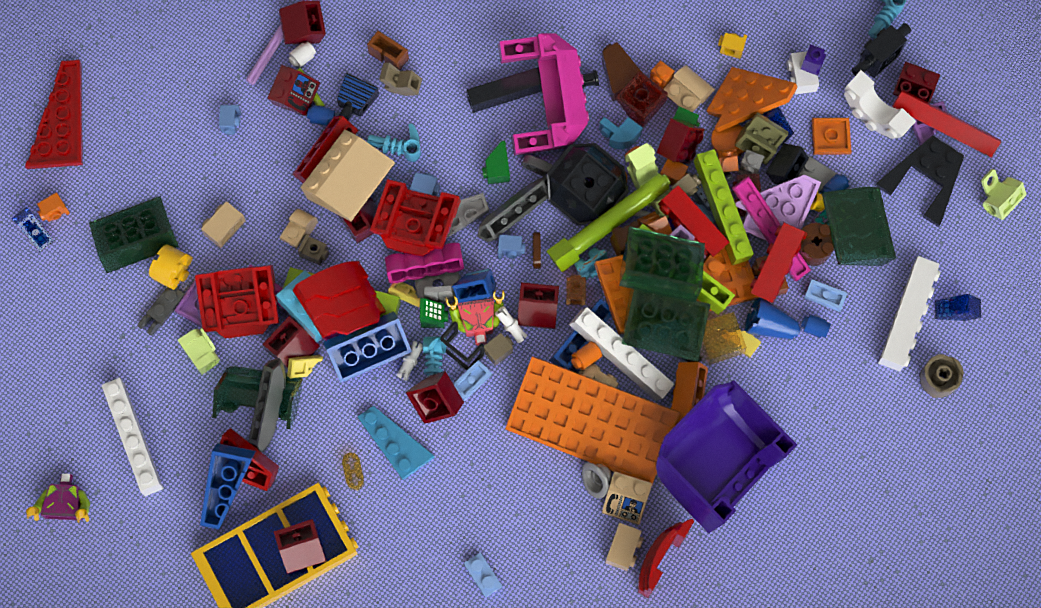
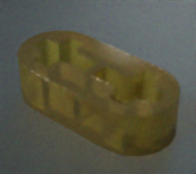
M347 453L342 459L346 483L351 490H360L364 486L360 459L355 453ZM349 458L357 460V462H354L353 470H351L349 464H346V462H349ZM356 473L357 479H361L356 486L350 483L353 480L352 474Z

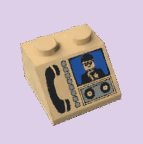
M614 471L602 513L640 525L652 483Z

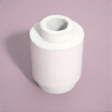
M307 41L293 49L289 53L290 57L288 60L294 67L298 66L301 68L314 58L316 51Z

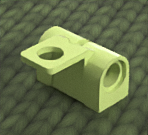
M991 169L981 180L985 195L988 197L983 202V207L989 214L1001 220L1027 195L1023 182L1007 177L1001 183L998 180L995 169ZM992 176L991 183L987 185L988 179Z
M202 328L194 329L178 339V342L201 375L220 362V358L215 353V346Z

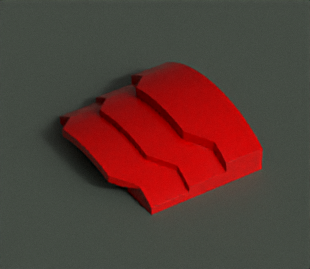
M387 179L370 232L380 235L389 249L423 257L434 249H443L461 202L460 196L441 192L440 197L408 190L405 183Z
M359 261L344 262L319 271L297 283L292 290L322 338L334 333L348 335L363 327L378 323L380 315L386 312L376 296L377 293L367 280L368 274Z
M273 265L230 269L195 275L202 328L205 332L216 331L226 339L264 334L270 324L279 323Z
M693 519L683 523L679 522L669 527L651 545L640 569L638 593L649 598L663 574L662 571L657 569L658 565L671 544L678 548L680 547L694 523Z

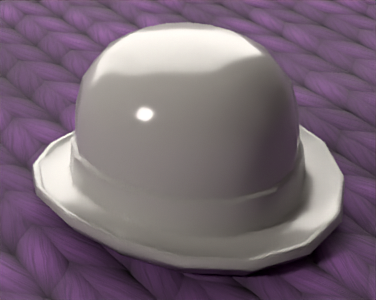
M585 463L582 467V481L585 489L594 498L600 499L605 497L612 480L609 468L603 464Z

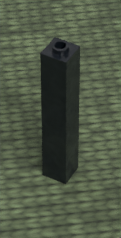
M539 67L467 89V99L472 113L542 92Z

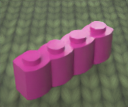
M460 243L445 244L443 249H434L423 257L407 253L391 254L385 257L389 283H401L408 279L417 280L426 276H438L445 272L454 273L464 269Z

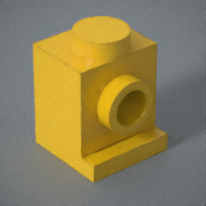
M735 33L721 35L718 46H721L720 54L741 59L747 35L744 34L743 37Z

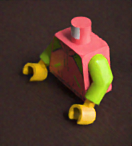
M494 290L493 299L458 303L454 295V302L448 303V298L446 297L445 302L450 307L449 312L452 323L457 322L458 330L465 333L466 337L474 336L475 345L487 344L486 335L493 334V329L499 326L500 320L495 315V312L504 306L502 301L505 297L504 290H502L501 297H497L495 295L496 290Z

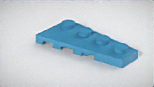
M372 406L358 416L359 421L402 480L435 458L433 454L375 406Z

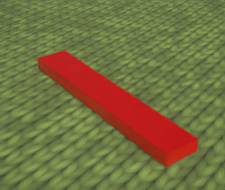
M901 90L892 105L896 109L903 108L911 117L991 158L1001 144L1000 139L904 90Z

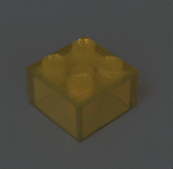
M734 312L697 324V332L709 365L746 353L747 347Z

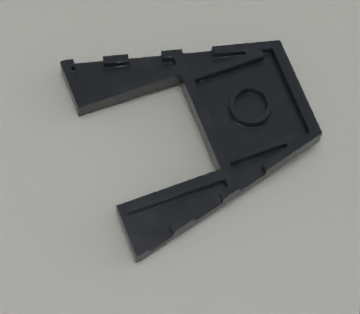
M932 135L880 179L875 186L891 196L910 167L919 171L942 186V189L923 215L925 219L939 227L964 155Z

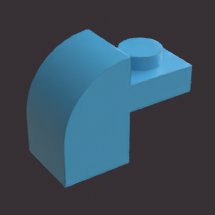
M605 117L599 123L600 133L606 138L610 137L609 146L615 149L631 147L642 135L643 128L629 117L620 127H617Z

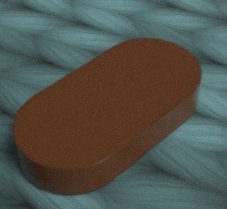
M540 232L533 233L534 269H541Z

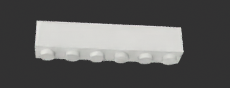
M920 256L914 261L878 364L899 372L903 367L908 366L911 356H908L909 351L914 349L917 341L914 338L915 334L920 332L923 324L920 321L921 316H925L928 310L927 299H931L935 290L932 287L933 282H937L941 272L938 271L939 263Z
M588 307L580 310L569 325L588 342H594L609 361L655 401L663 399L673 387L674 383Z
M117 378L102 384L101 386L140 492L147 496L164 489L125 383L121 378Z

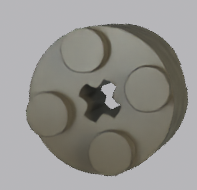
M939 354L932 357L922 368L919 374L920 383L925 392L931 397L944 398L951 395L960 386L964 371L957 359Z

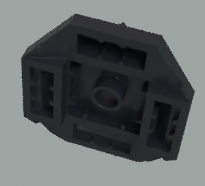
M596 143L570 144L546 173L548 202L576 225L592 223L622 201L629 193L624 166ZM585 178H588L592 181L591 188H587L584 186L583 182Z

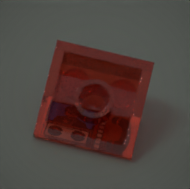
M639 71L616 96V100L628 117L643 128L666 103L668 92Z

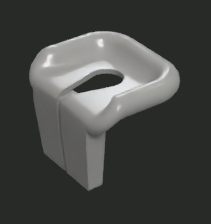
M445 272L438 276H426L415 280L416 296L435 302H445L446 297L448 302L454 301L453 295L455 296L452 285L461 278L458 272ZM435 280H441L444 283V286L433 287L432 285Z

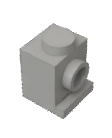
M746 150L738 174L755 180L764 156Z

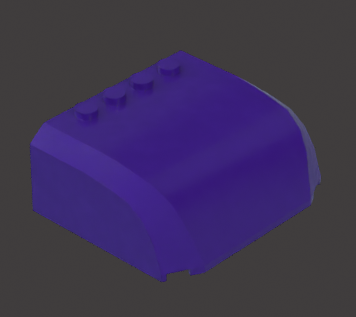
M733 380L729 383L715 385L663 438L658 452L656 470L667 490L710 533L722 526L736 512L734 506L769 468L786 458L797 444Z

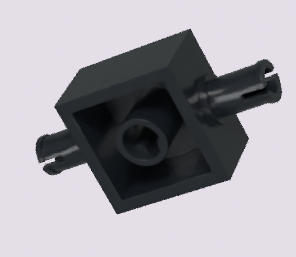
M903 23L897 30L890 25L887 29L883 28L877 34L875 40H869L864 45L865 49L860 54L861 59L859 63L851 70L854 76L862 70L864 73L867 71L875 78L897 59L907 42L905 36L911 33L909 25Z

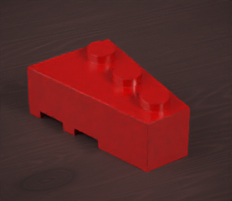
M228 429L222 435L220 444L256 451L242 482L268 491L275 482L279 466L233 429Z

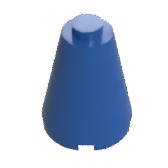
M757 297L751 305L754 309L751 314H747L744 325L746 333L790 340L799 335L801 327L798 321L763 298Z

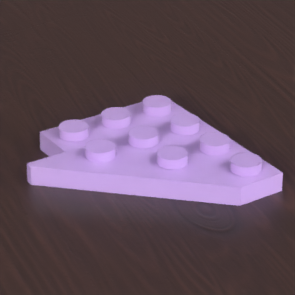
M800 175L759 193L781 226L783 223H787L801 230L821 182L809 176ZM736 201V207L746 211L742 221L746 233L767 242L741 201Z

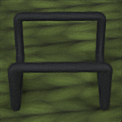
M454 322L440 337V340L466 362H470L480 351L479 356L468 367L446 348L445 353L468 370L483 357L484 344H480L468 358L450 344L451 340L458 334V324ZM454 328V333L447 340H445L444 338Z

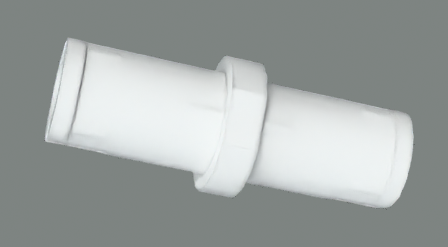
M504 306L499 308L495 315L503 323L504 329L511 333L517 343L524 341L523 337L526 338L527 334L518 325L517 319H513Z
M416 341L412 342L410 347L412 352L404 356L403 364L397 373V377L401 379L403 376L405 381L409 379L413 367L417 365V359L423 349L421 343L417 347L418 342Z

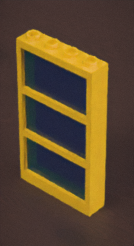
M318 482L191 553L219 608H263L358 555L355 549L359 547L353 537L349 539L346 533L349 529L344 520L340 521L337 514L340 512L335 503L330 504L327 499L330 497V494L325 486L321 488ZM313 519L326 562L287 574L274 531Z

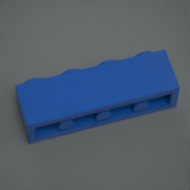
M602 299L595 302L590 309L605 323L612 316L608 304ZM573 330L549 361L569 369L572 365V354L589 342Z

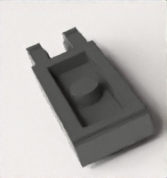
M167 287L146 312V315L142 317L137 326L143 329L151 319L155 320L147 330V334L153 335L171 316L185 294L177 288L172 290Z

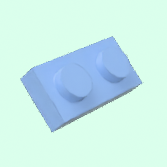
M811 279L804 298L840 312L847 293Z
M479 360L454 383L462 400L465 402L492 376V372Z
M481 552L464 563L485 598L502 588V585Z

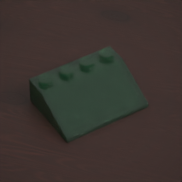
M859 187L822 193L838 265L883 266L896 259L880 187Z
M161 196L89 222L98 257L106 274L158 255V251L166 244L175 248L179 247Z
M629 226L620 270L619 286L696 302L702 290L705 243Z
M631 287L626 309L622 344L698 362L711 304L644 288Z

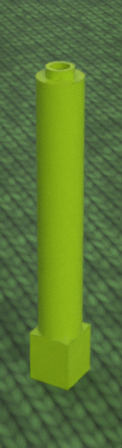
M658 173L568 240L565 238L560 240L546 251L553 263L561 272L567 270L580 260V254L669 190L670 180L665 174L661 175Z

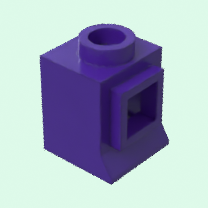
M810 44L801 70L818 76L826 54H824L825 50Z

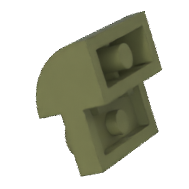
M757 112L751 121H747L742 128L735 146L744 152L750 150L763 155L762 163L766 165L775 155L780 144L788 136L789 131Z

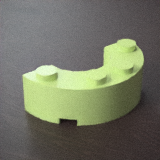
M648 143L643 144L625 156V162L629 161L630 165L627 167V170L636 190L658 174V167L655 164V151ZM670 189L647 205L648 207L652 205L660 218L666 215L660 211L658 203L671 192Z

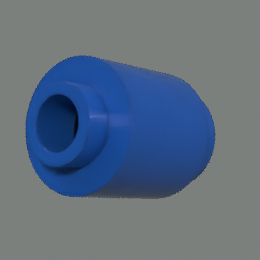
M313 105L312 108L308 109L307 119H310L312 124L328 126L335 116V110Z
M835 174L823 186L821 193L826 195L831 202L834 199L837 200L849 188V180L843 174Z
M809 314L808 317L804 316L801 327L804 328L803 332L819 338H826L831 323H828L827 320Z

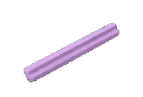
M281 24L246 78L248 83L252 85L256 83L283 40Z

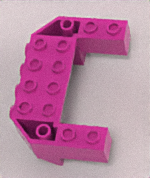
M541 33L536 37L500 41L498 49L501 63L531 59L538 60L548 130L514 134L512 136L514 156L567 148L575 142L589 122V114L585 108L586 94L582 88L584 80L579 68L581 67V59L577 54V49L556 33Z

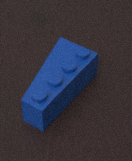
M218 443L215 445L211 453L200 526L214 529L221 528L256 451Z

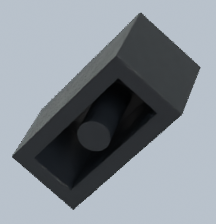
M784 143L768 167L766 174L773 184H781L798 177L809 157L802 147Z

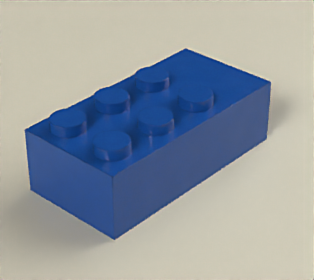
M395 312L380 317L378 323L363 327L348 335L340 334L323 342L340 383L412 352Z

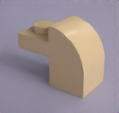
M297 209L290 216V222L281 234L280 240L297 248L306 234L311 235L318 223L317 218L301 209Z

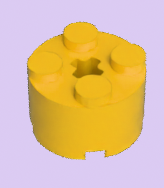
M166 244L158 251L157 254L160 256L157 261L153 259L149 269V276L164 286L175 290L181 281L184 282L188 278L189 272L187 269L193 257Z

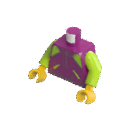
M61 474L60 484H50L35 504L26 510V516L29 519L30 516L34 515V520L38 521L39 514L41 513V516L45 519L77 520L80 523V520L83 521V518H85L86 522L90 520L88 516L90 501L85 491L81 490L77 485H72L73 475Z

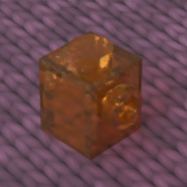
M580 275L567 277L566 305H585L586 277Z

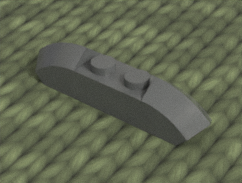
M544 176L528 184L490 213L480 224L477 237L487 242L495 240L499 235L503 234L547 199L546 177Z
M281 358L269 360L263 367L248 442L262 453L269 446L277 429L276 422L279 418L278 412L283 399L282 393L286 385V372Z

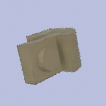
M383 63L379 80L385 84L384 89L404 96L419 94L422 82L420 76L412 70L399 71L391 63Z

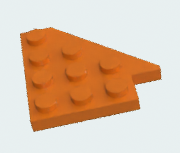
M731 67L706 111L708 115L720 118L715 129L717 132H721L753 118L757 112L763 114L788 103L795 93L797 85L794 82Z

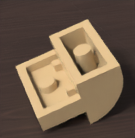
M685 65L674 74V78L662 90V93L678 107L694 112L701 103L708 99L715 89L690 67Z

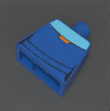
M484 269L465 274L452 285L458 303L491 297L496 288V282L491 269Z

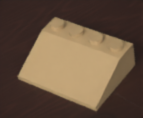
M344 130L300 188L308 200L352 221L395 162L359 136Z

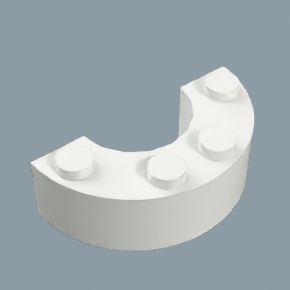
M861 70L845 88L844 96L852 109V114L856 118L861 119L870 131L875 130L890 139L901 138L916 120L903 108L896 109L883 102L874 90L875 82Z

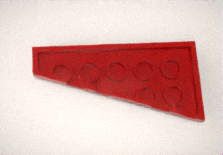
M80 60L61 61L53 91L50 92L47 108L45 107L36 133V140L31 147L29 160L25 164L26 169L83 165L82 63Z

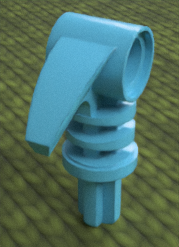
M879 0L883 1L885 6L874 17L875 24L868 32L871 38L876 39L877 34L883 28L887 29L891 25L894 18L902 12L906 0Z
M412 123L408 124L410 139L407 141L402 139L397 141V138L391 140L390 135H387L386 138L369 135L367 138V142L370 145L383 149L385 154L391 151V154L397 152V156L404 154L405 158L410 162H415L421 157L419 135ZM414 148L416 152L409 153L408 150Z
M424 337L423 351L424 354H428L425 355V360H428V362H425V366L428 368L424 369V374L428 377L443 372L439 368L442 367L440 360H443V356L440 354H445L446 345L440 340V337Z

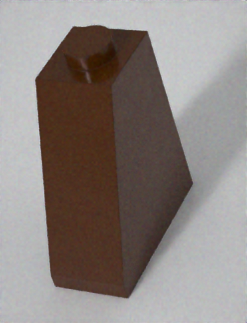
M618 42L613 45L609 44L603 49L602 63L610 96L614 102L622 93L626 94L624 90H629L627 88L634 79L639 77L642 79V83L644 74Z

